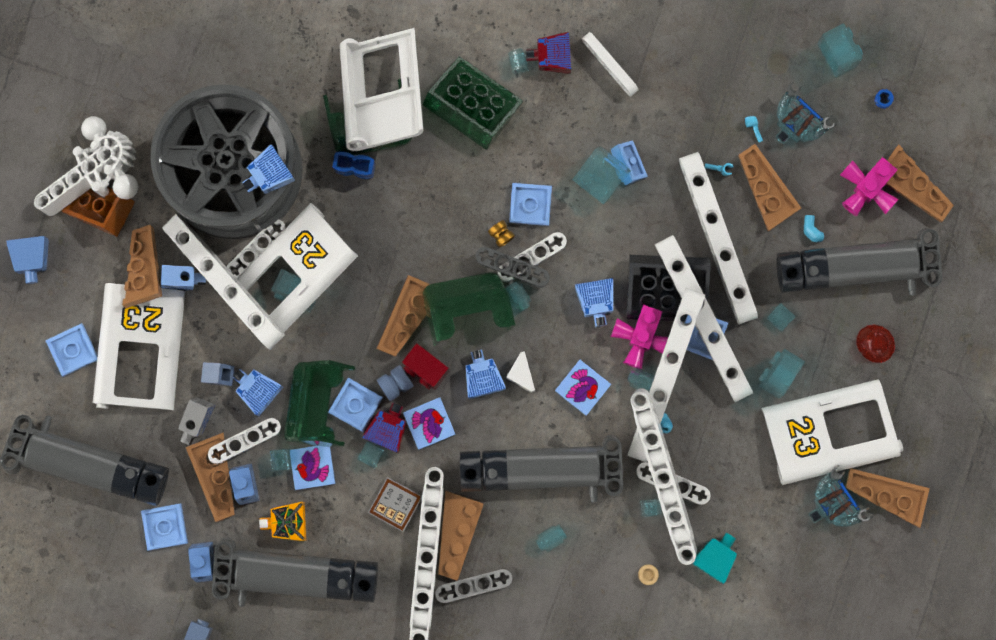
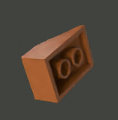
M107 187L109 193L105 197L90 188L61 211L117 237L135 201L131 198H119L113 189Z

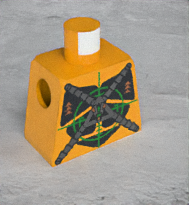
M305 502L272 508L271 517L260 518V530L272 529L273 538L307 541Z

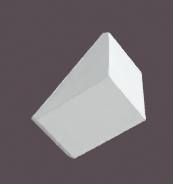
M524 351L519 354L506 379L533 393L535 388Z

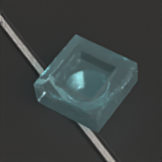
M780 303L767 319L778 330L782 331L796 316Z

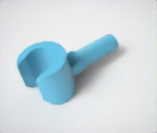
M755 116L746 117V127H753L758 142L763 141L758 130L757 118Z
M705 163L706 169L720 171L723 176L732 174L727 173L725 167H734L731 163L723 166Z

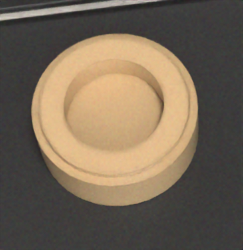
M644 565L639 569L638 578L643 584L652 585L658 580L659 573L653 565Z

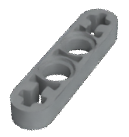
M500 569L439 586L436 589L435 596L439 602L448 603L501 589L511 584L512 575L508 570ZM501 572L509 575L506 584L499 581L495 582L497 587H493L490 575L494 574V578L500 577ZM485 577L489 580L490 585L487 589L479 588L478 580ZM461 583H467L470 586L468 594L463 595L458 591ZM451 585H455V592L458 597L454 598V594L448 595L447 600L439 597L442 588L449 591L453 590Z

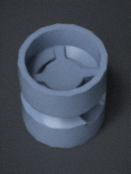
M400 365L392 369L390 375L384 374L376 380L390 402L400 396V391L406 392L414 387Z

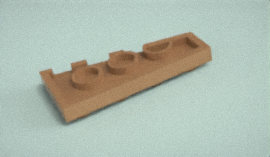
M756 144L738 155L769 232L798 212L801 207Z
M898 144L887 160L897 171L885 185L939 222H943L954 205L928 179L929 177L919 169L914 160Z
M147 225L132 231L129 251L131 259L127 266L129 274L124 288L126 295L122 302L125 308L162 297L154 228L151 225Z
M408 275L376 349L395 357L445 291Z
M224 432L186 447L215 523L235 515L228 463L225 461L221 464H213L208 458L210 448L224 441ZM225 445L222 446L224 450L220 452L214 450V454L211 457L220 460V455L226 452Z
M849 469L845 485L847 490L921 528L930 488Z
M448 491L445 492L438 574L458 581L484 504Z

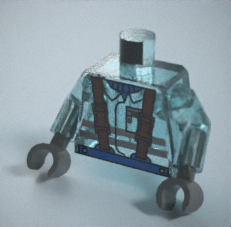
M794 82L790 83L788 91L778 104L776 116L779 121L777 125L782 130L775 137L782 144H785L790 138L796 143L800 140L803 142L817 140L828 131V128H833L838 123L829 124V119L832 115L823 119L801 97L796 95L801 90V86L797 91L793 90L792 85Z
M836 465L831 472L819 481L814 492L815 498L813 499L817 508L808 513L814 523L825 518L828 524L852 526L873 518V516H865V511L870 508L867 507L861 510L840 478L845 474V471L842 474L836 472L840 465Z

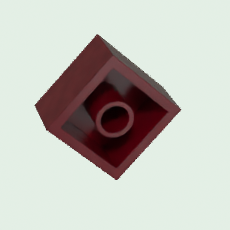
M417 343L402 361L404 365L403 370L413 378L415 375L419 377L420 384L428 390L431 387L436 390L450 372L446 365Z

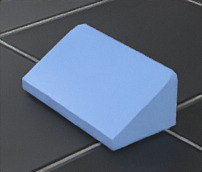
M633 140L618 144L611 149L625 185L648 177Z

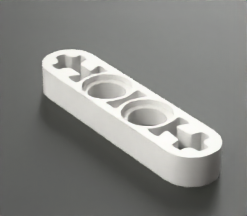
M589 32L581 38L585 46L630 97L639 91L633 80L592 33Z
M277 220L274 223L276 226L282 225L280 227L282 231L280 233L275 232L272 235L275 239L286 229L285 224L281 220ZM274 224L262 230L227 265L229 270L232 267L237 268L240 265L237 261L240 259L247 266L245 269L242 266L238 269L239 275L236 276L234 274L236 278L266 249L258 247L257 243L260 238H267L268 246L273 242L265 233L268 231L271 234L274 231ZM245 253H254V260L249 263L245 262L243 258Z
M560 232L553 233L514 258L526 257L529 260V264L537 266L562 251L566 246V237ZM555 237L557 239L562 238V246L554 245L551 247L553 252L550 253L549 247L545 243L548 241L549 245L554 243ZM538 247L546 249V255L542 258L535 255V250ZM509 261L503 263L499 268H507ZM517 267L520 271L517 273L519 276L528 271L527 267ZM498 272V277L503 282H510L515 279L502 276V273Z
M269 418L214 445L208 451L210 462L221 464L275 437L280 432L281 426L279 421ZM268 423L276 424L275 432L267 431L265 432L267 437L263 438L259 427L262 426V430L268 428ZM251 431H256L259 434V440L256 442L249 441L248 434ZM233 440L239 441L241 443L240 450L232 451L229 447L230 442ZM226 444V449L231 455L226 456L225 452L220 455V460L211 457L214 454V450L220 452L224 450L222 446Z
M644 462L638 465L636 469L638 478L655 486L654 482L650 480L652 476L646 475L643 477L640 468L649 467L648 463ZM676 475L678 483L685 482L688 485V491L682 494L684 499L699 505L706 504L710 500V491L706 487ZM692 485L696 487L694 489L696 492L705 491L706 499L698 501V496L692 494V498L688 497L692 490Z

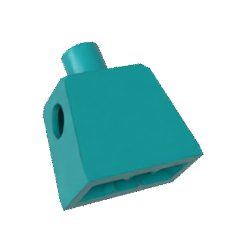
M726 532L720 542L714 538L710 539L698 552L695 561L691 564L724 584L737 556V553L730 549L736 538Z

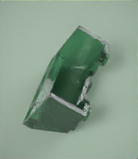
M494 272L430 284L423 291V300L433 346L438 345L440 341L450 339L454 335L453 318L491 310L493 321L498 327L511 330L515 326L509 294L501 278Z

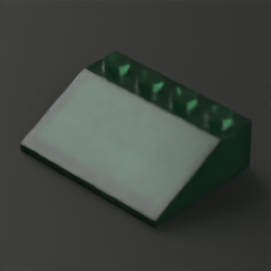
M459 56L427 92L422 105L487 150L516 113L523 100Z

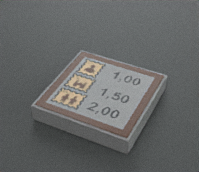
M387 477L368 513L404 532L422 496Z

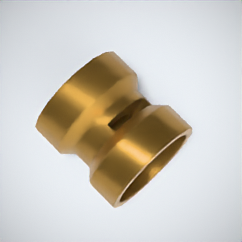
M504 220L488 230L490 236L496 239V244L499 248L515 237L513 232L507 229V224Z

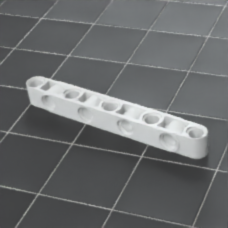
M696 152L679 158V163L736 321L738 324L757 319L758 314L701 156ZM693 179H702L703 185L699 187L695 186L693 184ZM714 215L717 222L714 224L708 223L706 216ZM727 252L730 255V260H721L720 253ZM740 289L744 294L743 298H735L734 290Z
M176 213L162 227L163 230L262 344L271 350L285 336L284 332L193 228ZM237 291V295L233 298L234 292ZM261 318V323L257 326V321Z
M672 235L656 243L655 247L681 298L686 288L703 294L675 237ZM681 261V269L674 271L672 269L673 262ZM704 298L695 326L734 402H737L753 394V391L706 298ZM712 332L718 333V338L714 342L708 340V336ZM729 368L736 369V373L732 377H727L726 375Z
M688 288L684 291L649 391L660 423L705 298V294ZM688 314L692 320L685 324L680 320V317ZM674 352L678 355V359L670 361L667 355ZM661 390L665 393V397L657 399L654 396V392ZM637 428L627 456L647 462ZM652 433L647 438L650 442H654L656 435Z
M641 388L636 390L631 397L635 422L677 557L682 564L689 565L695 561L697 555L693 530L651 395L646 389ZM643 395L646 398V402L643 404L638 403L636 396ZM655 434L658 441L650 442L647 435ZM665 472L669 475L670 479L663 481L660 479L659 474ZM678 511L681 514V518L674 519L671 516V512ZM688 549L693 555L685 557L682 551Z
M437 467L428 469L423 487L410 617V640H413L414 635L417 633L422 634L425 640H429V630L431 628L444 495V474ZM433 471L440 473L441 477L437 482H431L429 479V475ZM429 511L436 513L437 518L433 523H429L425 519ZM424 552L432 554L433 559L430 563L426 564L422 561L421 556ZM424 592L429 596L426 604L418 602L417 597L419 593Z

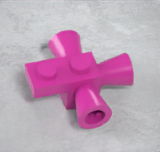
M882 157L865 176L856 163L852 161L840 174V176L857 185L853 190L855 193L842 203L844 208L854 216H857L865 201L869 203L874 199L884 214H886L899 199L881 190V188L896 173L897 169Z
M643 305L635 328L617 318L611 337L631 340L629 345L633 346L625 358L624 364L642 369L644 352H648L650 347L663 354L668 337L654 335L662 311Z

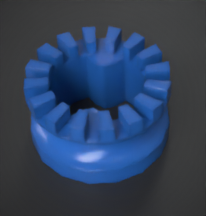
M883 89L876 94L874 102L878 107L885 109L892 104L894 97L891 91ZM886 94L889 102L886 104L881 103L879 95Z

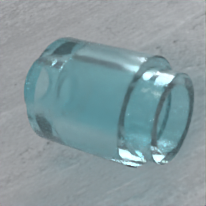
M518 281L504 289L506 292L505 296L514 311L519 309L522 312L530 307L529 303L532 300L523 285H520Z
M636 368L635 371H630L627 381L630 382V387L637 390L643 388L649 392L654 375Z
M559 524L557 526L553 525L537 535L538 540H536V543L541 551L545 550L548 553L564 543L563 540L567 539V536Z

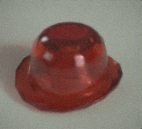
M875 324L867 325L857 335L856 344L859 352L871 362H885L891 358L895 351V341L892 334L882 326Z

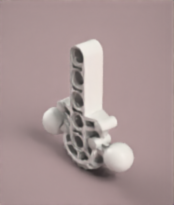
M95 116L86 118L82 123L81 131L86 139L93 141L90 145L91 148L82 149L78 146L73 149L78 165L40 192L34 199L35 207L46 215L53 216L90 188L105 197L109 193L107 186L110 184L108 182L111 178L114 180L113 191L119 198L130 199L134 197L139 188L138 182L133 176L125 174L130 167H134L132 161L136 160L134 156L136 151L133 148V143L127 136L117 131L109 130L107 135H105L107 128L101 118Z

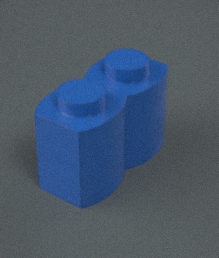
M337 152L334 155L332 167L336 173L343 176L355 175L361 179H371L374 176L376 164L374 159L369 156L358 155L354 157L347 152Z

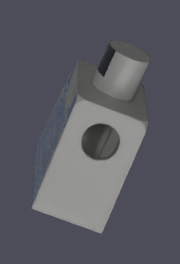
M199 397L189 400L178 428L183 431L180 439L182 443L191 445L194 437L203 434L216 406L215 404Z

